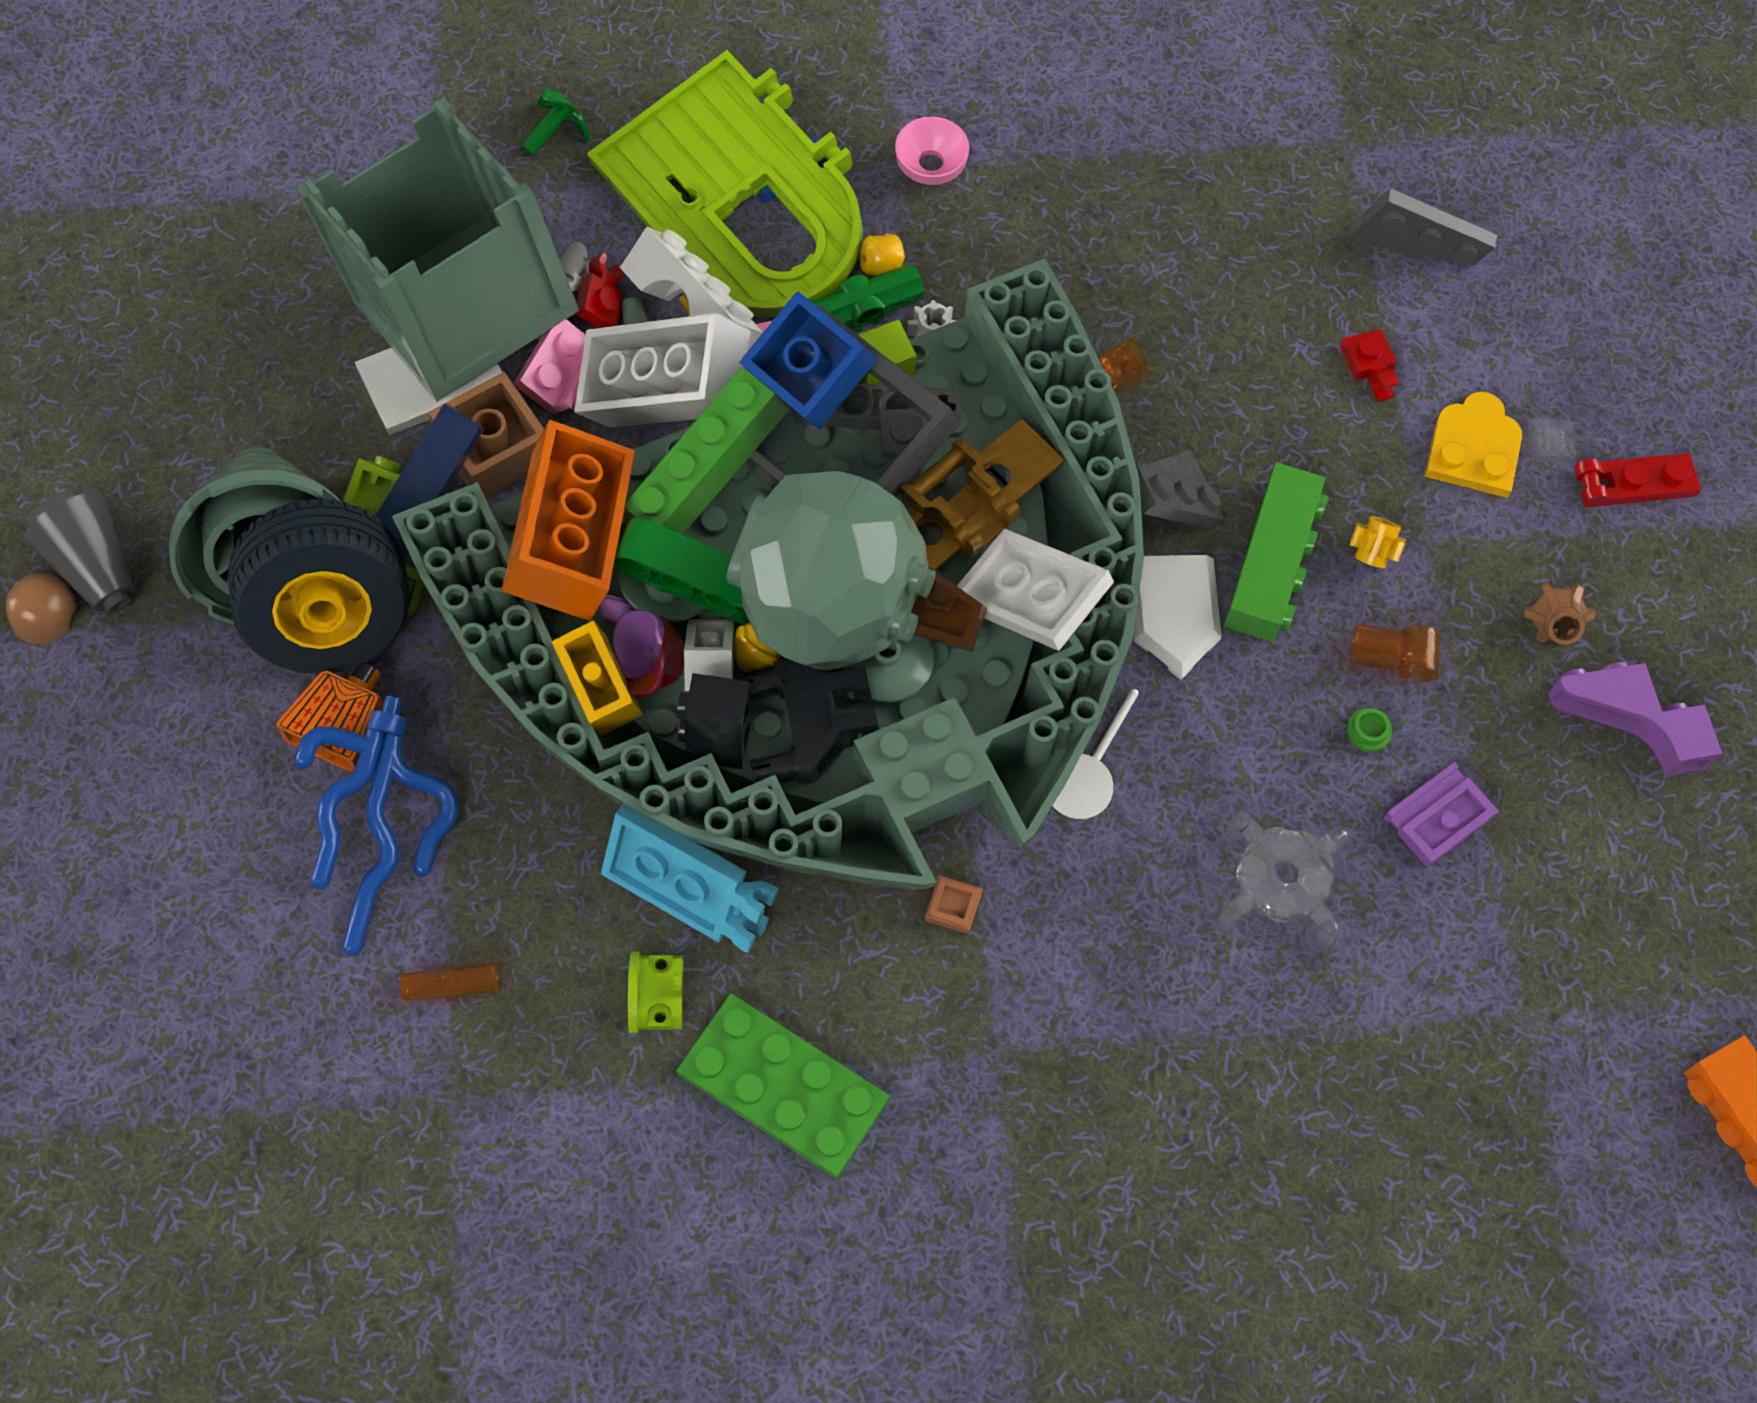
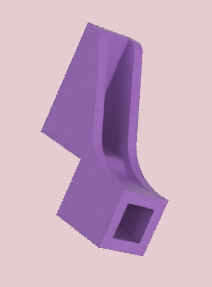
M1616 662L1604 667L1602 670L1587 673L1584 669L1570 670L1559 676V679L1548 693L1551 704L1557 710L1622 729L1640 737L1656 754L1665 776L1706 770L1722 755L1705 704L1687 707L1685 703H1677L1661 710L1645 663L1628 666L1627 662Z

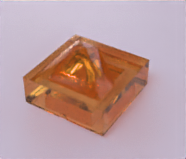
M1134 337L1098 355L1104 371L1111 377V385L1115 394L1153 375Z

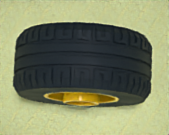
M327 499L295 501L270 510L265 515L257 518L242 533V536L238 538L237 544L232 550L228 567V581L234 626L239 631L241 639L244 640L247 646L251 647L254 653L274 665L298 673L342 672L357 667L379 655L395 640L405 625L410 608V594L402 548L391 529L383 521H380V518L371 515L369 511L347 502Z

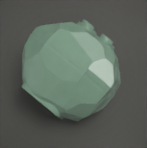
M832 471L786 475L768 496L760 494L755 499L730 560L727 582L741 588L743 608L760 642L787 659L819 670L829 671L869 658L888 648L892 642L896 644L901 640L909 642L918 623V615L911 613L912 607L918 595L924 598L928 596L934 583L936 572L929 569L925 541L900 500L875 482L856 475Z

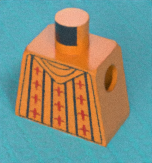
M366 662L354 667L347 679L329 671L321 672L276 723V727L283 740L298 747L302 737L307 732L320 726L336 727L365 735L371 712L382 711L383 708L381 697L372 692L381 677V673ZM324 744L318 747L315 756L352 773L357 766L360 753Z

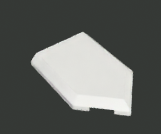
M1208 555L1144 556L1133 641L1146 652H1151L1168 666V670L1182 680L1193 669V666L1222 638L1214 559Z

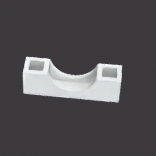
M646 227L620 266L622 271L640 291L670 301L677 295L685 292L689 303L690 316L718 313L751 330L749 350L763 333L751 320L754 316L753 313L746 306L729 296L731 290L725 283L707 273L709 268L707 263L685 249L687 242L681 236L669 229L662 233Z

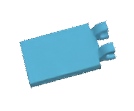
M621 807L615 813L601 875L718 943L726 936L732 940L735 946L748 953L752 948L755 935L747 930H751L761 936L766 930L769 918L763 915L765 905L756 900L771 906L776 900L779 888L765 881L745 882V870L691 839L627 808Z

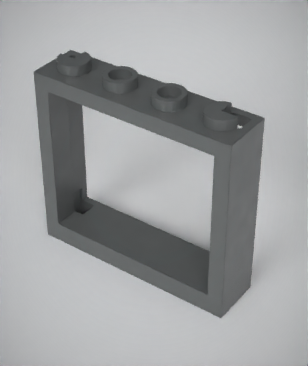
M819 304L818 308L864 345L878 359L868 373L929 420L876 482L877 485L897 498L899 495L898 488L905 482L909 483L956 429L960 421L949 406ZM758 447L749 457L757 465L752 472L772 489L786 475H791Z

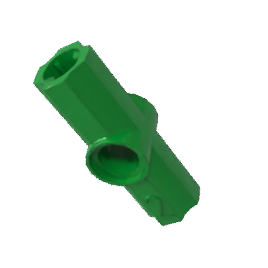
M907 264L871 279H868L865 275L852 276L844 280L834 293L811 302L817 307L820 304L847 327H853L856 331L864 330L862 326L873 323L874 326L879 324L887 313L923 300L925 290L921 282V276L915 266L912 267L910 264Z

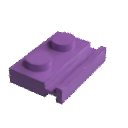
M1455 762L1390 809L1383 818L1387 823H1392L1398 830L1397 835L1426 868H1429L1495 818L1499 812L1469 777L1465 778L1459 772V766Z

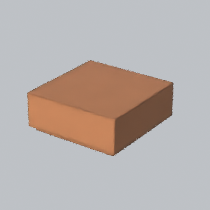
M939 875L924 921L969 935L983 888Z

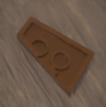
M936 572L934 583L928 596L924 598L918 595L912 607L911 613L918 615V623L913 635L973 652L987 608Z

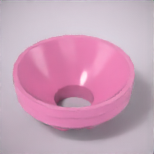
M934 116L918 118L906 124L899 132L895 144L896 160L903 173L916 182L927 185L947 183L955 179L965 168L969 155V141L963 130L952 121ZM926 155H935L942 160L943 165L937 170L929 171L921 167L919 160Z

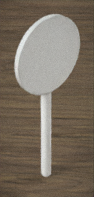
M1137 689L1130 690L1092 756L1082 754L1063 790L1053 804V807L1062 815L1073 819H1088L1100 814L1110 803L1113 795V780L1109 770L1100 760L1139 694Z

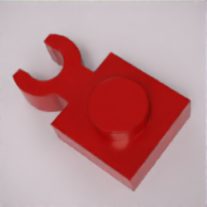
M604 252L590 260V274L581 278L576 301L579 311L575 314L596 328L617 326L624 293L615 288L616 282L621 280L624 274L620 268L622 264L618 263L607 270L605 264L607 254Z

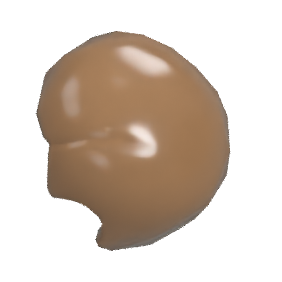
M49 573L29 574L21 580H17L7 595L5 604L7 619L18 638L30 644H49L70 631V621L73 614L78 611L77 599L72 587L58 576Z

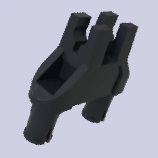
M785 657L777 659V662L773 663L774 668L740 676L734 675L733 679L750 681V702L779 695L781 699H785L794 740V746H790L791 751L758 759H749L754 784L773 775L776 776L779 783L797 779L798 783H803L804 785L815 783L830 769L844 749L853 747L854 740L879 730L874 707L840 714L836 712V708L872 699L865 666L826 673Z

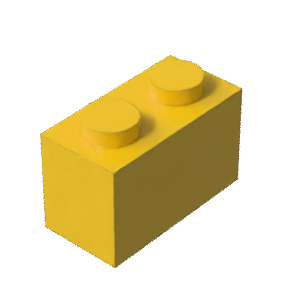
M594 620L551 641L589 723L601 736L644 715L635 695L628 689L626 678L622 674L621 666L607 636Z

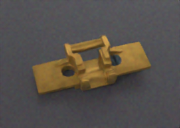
M1020 419L980 453L967 441L958 438L952 443L953 449L911 484L905 482L898 488L902 499L912 508L908 513L919 532L925 527L932 526L938 528L943 533V537L938 543L926 545L927 563L934 571L938 570L952 557L957 558L961 553L969 558L976 555L995 539L1003 529L1008 528L1018 519L1021 510L1017 502L1064 464V459L1024 420ZM963 463L965 464L968 484L949 501L946 502L941 496L939 498L936 497L932 501H928L924 497Z

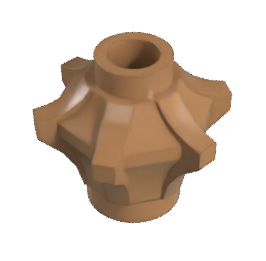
M1549 582L1541 585L1543 589L1542 595L1533 606L1524 607L1523 612L1524 617L1533 620L1538 629L1535 639L1542 643L1553 640L1562 645L1576 642L1583 635L1585 624L1595 619V610L1586 608L1582 599L1583 586L1576 583L1571 588H1552Z

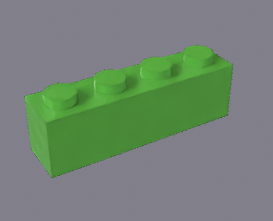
M741 367L627 500L624 508L636 518L652 521L683 535L787 414L789 409L773 391L744 367Z
M1275 462L1223 627L1271 642H1275L1280 629L1289 630L1296 609L1295 605L1288 604L1292 592L1299 594L1307 571L1306 568L1300 567V562L1303 555L1310 557L1318 532L1310 530L1313 519L1321 520L1328 501V496L1321 494L1326 477Z

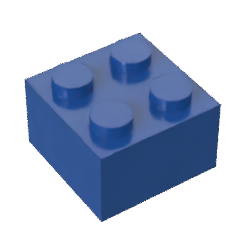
M797 291L739 363L820 430L878 359L864 345Z

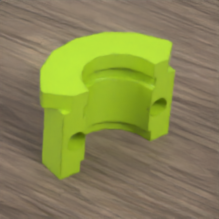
M631 951L628 973L629 1033H639V1030H683V955H641V951ZM661 962L667 964V967L663 970L656 968ZM658 1015L666 1017L662 1023L656 1022L655 1018Z

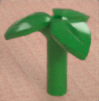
M546 88L540 95L537 106L551 110L521 146L534 156L563 121L573 122L582 133L586 143L590 140L589 129L583 115L575 107L571 106L573 104L565 96L553 89Z

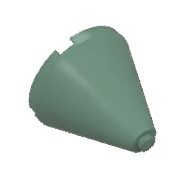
M262 446L247 447L241 450L189 498L177 514L169 539L170 566L173 577L188 600L194 597L197 601L208 607L209 616L234 625L230 607L228 567L232 550L237 544L238 538L242 536V533L257 518L277 507L301 500H340L323 485L270 449Z

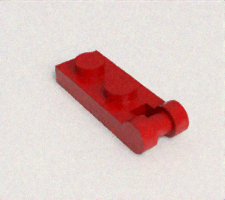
M1691 453L1599 462L1598 459H1586L1574 466L1576 479L1582 481L1584 487L1581 497L1586 508L1697 497L1701 491ZM1600 479H1607L1610 488L1601 485Z

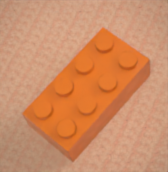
M549 419L532 452L502 592L591 621L609 591L635 450Z

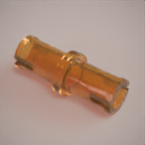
M491 962V964L454 968L453 963L443 964V969L400 973L402 1003L446 997V1001L450 1002L457 1001L456 996L499 992L497 963Z

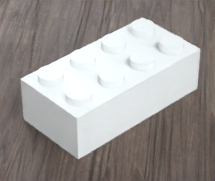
M718 313L586 330L574 413L607 427L698 419L740 368L744 367L739 361L748 351L751 330Z

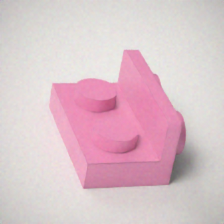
M567 319L545 332L513 385L554 415L568 408L570 410L575 409L586 335Z

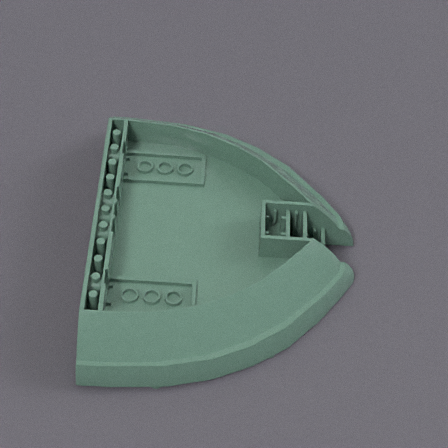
M1046 259L969 288L964 318L909 339L917 355L915 376L912 378L923 387L951 390L962 401V418L959 426L921 468L920 475L953 449L952 443L958 438L967 441L980 453L1020 419L1024 420L1064 459V464L1017 502L1021 513L1018 519L1006 529L1109 570L1114 583L1059 651L985 618L973 652L929 640L934 653V668L929 682L918 694L898 703L883 704L866 700L836 708L837 714L874 707L879 730L854 740L853 747L844 749L830 769L815 783L804 785L803 783H798L797 779L779 783L776 776L773 775L754 784L749 759H758L791 751L790 746H794L785 699L780 698V695L750 702V733L742 769L717 766L712 753L692 762L686 761V745L683 742H678L681 719H677L680 691L685 690L684 671L680 678L670 686L660 688L651 695H635L644 715L601 736L589 723L551 641L594 620L607 636L613 649V635L616 623L604 618L598 609L591 621L501 591L523 493L489 506L479 483L476 482L392 516L421 579L472 667L547 753L620 806L701 845L791 871L903 890L926 889L935 886L937 883L912 833L973 807L987 821L1000 828L1004 837L1016 847L1024 846L1035 836L1094 733L1133 640L1144 561L1140 481L1119 400L1112 388L1110 375L1104 371L1078 314ZM856 396L849 397L842 403L844 411L853 415L863 412L867 406L863 399ZM781 398L780 400L787 406L789 411L758 446L760 450L791 475L840 471L876 483L896 460L895 457L882 458L881 430L823 426L819 430L814 425L802 424L796 420L791 412V406ZM900 399L893 400L886 406V410L911 408L905 401ZM690 427L633 449L635 454L626 502ZM748 458L683 535L733 555L755 499L760 494L768 496L774 489L770 488L752 472L757 465ZM963 463L924 497L928 501H932L936 497L939 498L941 496L946 502L949 501L968 484L965 464ZM899 494L897 496V499L904 504L906 510L909 512L912 508L902 499V497ZM625 508L623 512L618 544L628 524V521L630 519L636 518ZM929 526L920 530L926 545H934L943 537L941 530L936 527ZM995 539L972 558L961 553L957 558L952 557L936 572L957 586ZM613 566L607 594L626 599L619 584L620 572ZM703 608L701 612L690 619L728 618ZM688 619L670 622L679 633L685 645ZM735 621L734 636L738 627L742 626V624ZM883 650L879 654L884 658H890L896 652L893 650ZM734 659V675L740 676L753 673L742 671ZM839 668V669H836V670H829V671H824V672H826V673H833V672L843 671V669H842V668Z

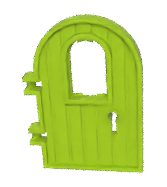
M726 50L589 151L587 155L592 165L647 227L662 233L666 229L677 233L687 242L685 249L707 263L709 266L707 273L719 279L730 288L729 296L733 300L746 306L753 313V317L774 318L797 291L809 301L832 294L847 279L854 268L862 243V219L855 193L843 175L851 169L853 162L850 151L846 147L840 150L837 145L836 136L832 132H829L814 144L785 113L784 110L789 108L793 102L791 88L786 83L782 86L778 83L776 72L772 68L757 79H754L733 55ZM766 93L768 97L764 99L762 104L758 99ZM826 157L828 161L821 168L817 163ZM674 178L688 193L692 203L684 202L682 193L678 192L669 181ZM767 185L807 229L816 242L814 254L810 253L802 264L792 267L791 271L779 272L761 265L722 222L734 213V208L740 205L742 201L752 195L755 197L759 194V190Z

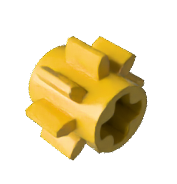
M1370 516L1367 525L1357 522L1350 540L1351 546L1358 547L1354 557L1363 563L1378 568H1385L1389 559L1399 562L1406 544V539L1398 537L1401 526L1377 516Z

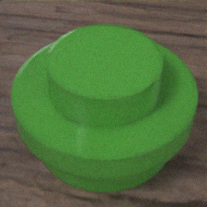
M1375 708L1361 709L1350 717L1346 733L1349 741L1357 749L1364 752H1377L1389 743L1392 737V725L1386 714Z

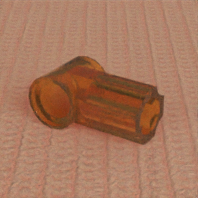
M1356 624L1350 645V664L1398 671L1400 678L1408 680V676L1420 678V682L1433 681L1438 678L1441 633L1432 627L1419 625L1410 626L1399 631Z

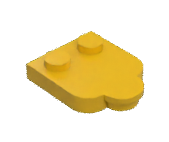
M1475 392L1469 395L1463 404L1448 405L1441 411L1436 421L1424 477L1508 498L1512 491L1522 441L1521 427L1514 419L1505 415L1502 401L1488 392Z

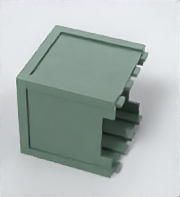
M445 98L433 103L429 111L411 121L418 136L416 139L341 184L333 169L312 182L309 179L296 188L353 302L436 402L579 311L533 191L525 183L520 185L457 118L453 107Z

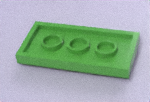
M730 993L676 1070L678 1076L835 1179L839 1178L890 1100V1095L732 993Z

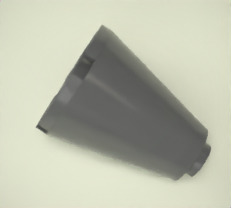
M94 485L80 486L84 492L83 494L71 497L68 490L39 504L25 517L29 526L27 528L20 526L19 531L24 540L94 610H106L107 613L111 614L127 607L132 601L130 596L135 592V585L106 496L101 489Z

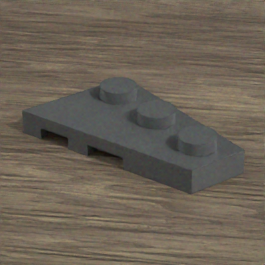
M1390 188L1349 227L1347 241L1474 266L1496 247L1497 234Z
M1191 450L1137 467L1140 481L1141 511L1143 514L1207 529L1216 528L1226 521L1219 507L1221 505L1220 497L1208 485Z

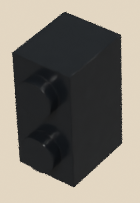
M692 674L689 691H680L677 705V719H681L678 742H683L686 745V761L692 762L712 753L717 766L743 768L750 733V681Z

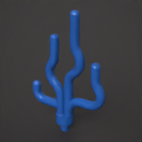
M393 696L385 697L382 711L371 712L365 735L336 727L320 726L311 729L302 737L295 755V764L301 769H306L312 766L318 747L324 744L360 753L355 770L325 790L318 803L316 820L321 835V844L311 877V883L316 889L322 890L328 887L338 855L341 833L336 818V809L344 798L358 792L369 783L374 773L366 803V820L371 833L380 846V858L364 875L357 890L343 942V951L349 956H355L360 953L376 893L393 875L399 859V845L395 833L387 823L384 815L393 777L398 782L412 789L435 795L441 803L439 816L425 829L419 842L413 864V870L416 875L424 877L431 872L439 842L454 828L459 816L460 802L456 791L447 781L434 775L416 771L403 761L401 745L408 720L400 716L404 700Z

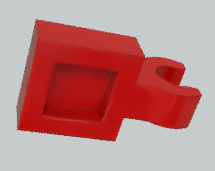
M1378 329L1343 338L1340 348L1355 381L1367 378L1378 402L1394 398L1391 388L1399 384L1397 375L1394 372L1397 361L1382 330Z

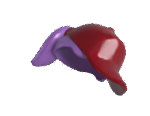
M606 594L598 610L604 618L616 623L613 635V651L621 666L622 674L626 678L629 691L636 696H647L655 693L660 688L673 684L684 671L685 645L679 633L663 616L657 617L652 612L636 610L626 599Z

